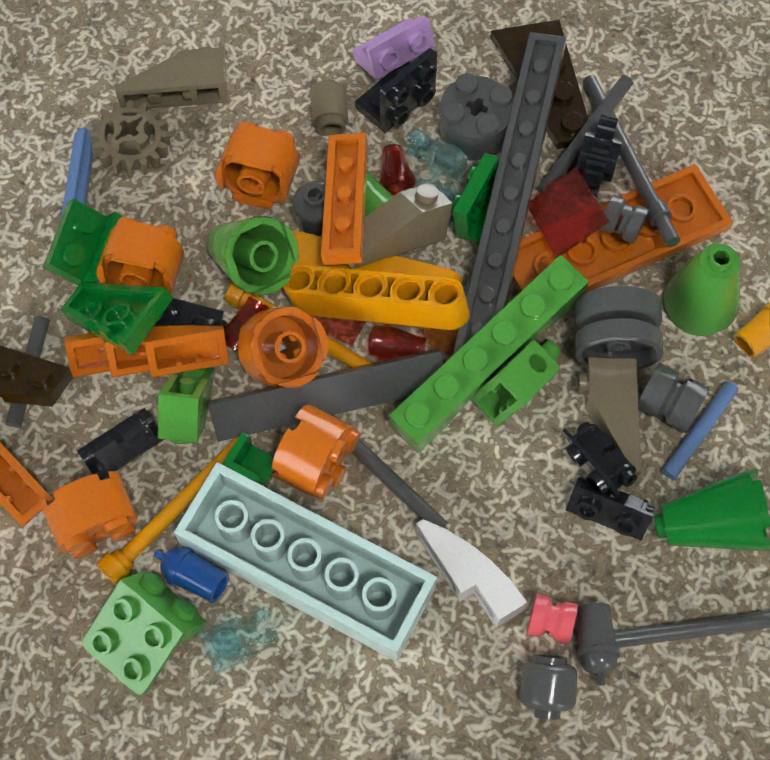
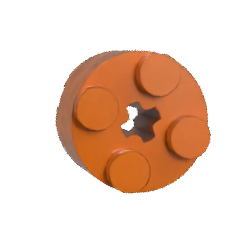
M250 122L239 123L236 130L231 133L216 169L215 179L218 186L222 190L226 186L233 192L232 199L241 204L262 209L272 208L273 203L279 201L281 205L287 198L300 162L299 153L294 146L295 140L293 136L286 131L279 130L275 132L268 128L255 126Z
M128 217L120 218L109 234L97 267L96 274L100 283L108 284L109 282L110 284L166 287L171 295L184 258V250L176 239L177 232L167 225L153 226L137 222Z
M282 307L260 311L240 328L238 340L239 359L244 370L255 382L275 387H299L312 381L319 373L318 371L323 361H326L328 339L322 324L315 317L299 308ZM282 342H285L286 349H283L280 353L279 346Z
M307 404L295 416V418L301 420L300 424L294 430L287 428L279 443L272 463V469L276 472L272 476L315 499L323 500L330 487L336 489L343 479L347 468L342 463L346 454H351L354 451L361 432L355 430L352 425Z
M108 471L111 479L100 481L97 473L77 479L52 492L55 499L52 503H49L46 499L41 502V507L60 552H72L74 559H80L98 550L96 543L110 537L113 542H120L136 533L133 525L137 522L138 517L120 474L116 471Z

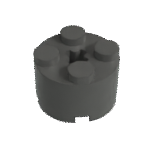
M465 73L458 76L456 81L445 90L440 102L439 132L446 148L453 155L465 160L478 161L482 159L484 153L496 155L502 151L513 105L512 92L509 87L488 77Z

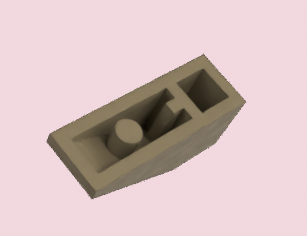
M202 47L185 50L116 85L115 92L120 107L125 108L128 100H132L135 108H139L145 102L147 103V109L228 103L227 72L223 48Z
M432 183L400 191L364 217L362 263L348 265L354 269L445 240L453 203Z
M589 357L585 370L578 372V395H585V409L592 422L613 443L614 447L609 452L611 453L617 448L635 466V474L638 478L641 473L637 359Z

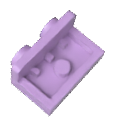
M422 15L415 20L410 17L353 49L355 62L376 80L423 54L428 48L435 47L430 20L425 15Z

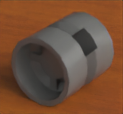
M659 362L638 401V409L654 417L664 414L666 415V423L687 433L710 387L691 378L682 382L680 381L678 371Z

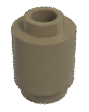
M331 79L319 81L310 90L313 125L322 136L342 134L345 132L346 124L349 122L345 87Z

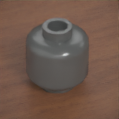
M310 181L303 184L296 190L293 197V212L298 227L303 232L316 236H322L326 184L324 181Z
M533 655V661L526 663L522 667L520 700L524 706L535 709L534 717L558 720L560 719L561 711H569L575 706L578 674L575 667L567 664V657Z

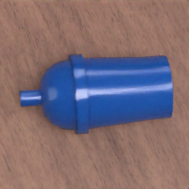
M174 547L166 553L160 550H156L154 553V557L161 560L160 571L169 585L173 587L178 586L211 603H215L224 592L229 580V574L195 554L191 548Z

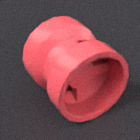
M537 593L531 611L527 634L541 637L545 634V631H548V636H552L555 642L568 645L576 620L578 604L564 601L553 606L549 596Z

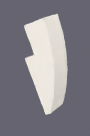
M423 519L416 523L417 537L459 602L474 594L496 628L525 610L527 601L516 586L478 549L447 529Z

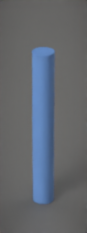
M729 381L723 384L662 469L663 475L672 481L678 477L739 391L735 384Z

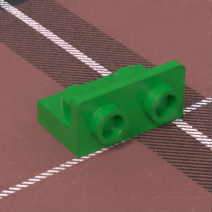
M75 199L67 202L43 268L78 286L81 282L93 283L99 281L96 274L97 267L112 228L116 226L118 220L122 218V215L113 212L105 216Z

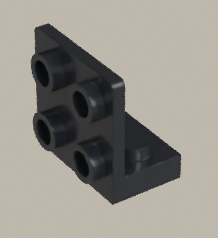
M430 47L412 63L407 62L389 72L355 101V108L385 134L394 126L397 128L402 126L408 120L411 111L419 105L425 106L436 93L437 51Z

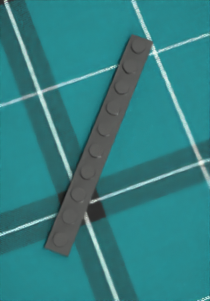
M532 32L529 34L466 298L470 309V318L464 326L459 328L453 355L507 305L565 51L566 37Z

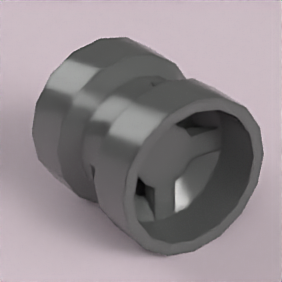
M614 194L606 207L598 229L608 234L613 232L620 234L624 241L634 244L645 223L649 209L640 205L630 206L626 204L624 198Z

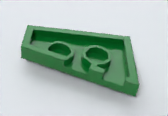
M81 282L62 306L61 311L69 321L133 356L153 326L160 320L173 298L166 287Z

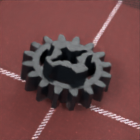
M601 114L596 133L586 130L575 174L584 176L580 189V194L597 198L601 181H612L623 139L614 137L618 118Z

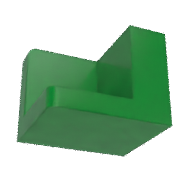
M244 432L240 434L222 463L227 468L266 488L273 478L272 474L276 472L272 469L274 456L253 446L250 435Z

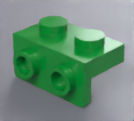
M484 153L478 166L473 165L470 169L466 182L467 186L463 193L455 196L452 202L451 215L454 216L456 236L480 244L499 157Z

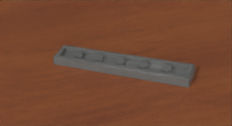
M437 348L316 376L309 383L299 387L272 386L209 401V408L217 440L220 442L240 436L242 432L250 435L300 423L301 420L295 418V416L307 404L330 415H336L408 398L443 365L441 351Z

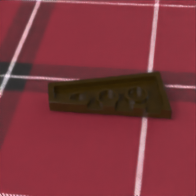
M559 19L491 30L490 38L495 47L498 46L504 56V62L509 70L514 73L517 80H519L530 32L564 37ZM567 44L546 130L556 149L567 148L588 121Z
M0 345V397H2L3 401L53 407L73 378L70 368Z

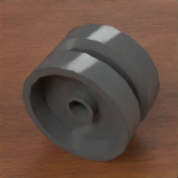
M610 286L586 292L576 300L574 307L575 326L579 331H577L575 336V357L580 364L586 366L589 357L637 359V370L652 366L661 360L664 353L663 334L659 329L662 322V302L658 295L647 289L634 286Z

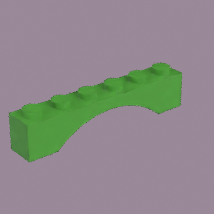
M562 255L558 256L389 415L390 426L419 453L447 427L467 402L510 359L538 335L557 323L575 306L576 300L586 292L589 281Z

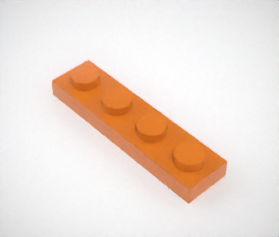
M366 133L329 135L321 245L323 265L362 263L368 151Z

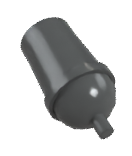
M606 603L583 604L577 610L579 644L577 659L581 662V666L586 672L596 675L597 685L603 686L606 685L605 675L615 669L617 659L620 657V651L616 645L611 606Z

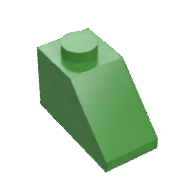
M204 368L171 374L158 394L159 439H168L175 444L198 442L206 425L215 368Z

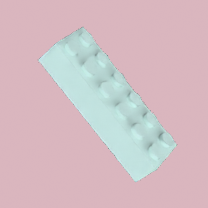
M218 462L213 467L173 532L183 548H191L200 557L395 662L398 661L436 589L437 576Z

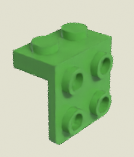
M145 570L119 581L83 638L82 644L86 651L134 693L141 695L150 689L178 644L198 635L207 621L197 613L193 604L179 598L170 591L161 577Z

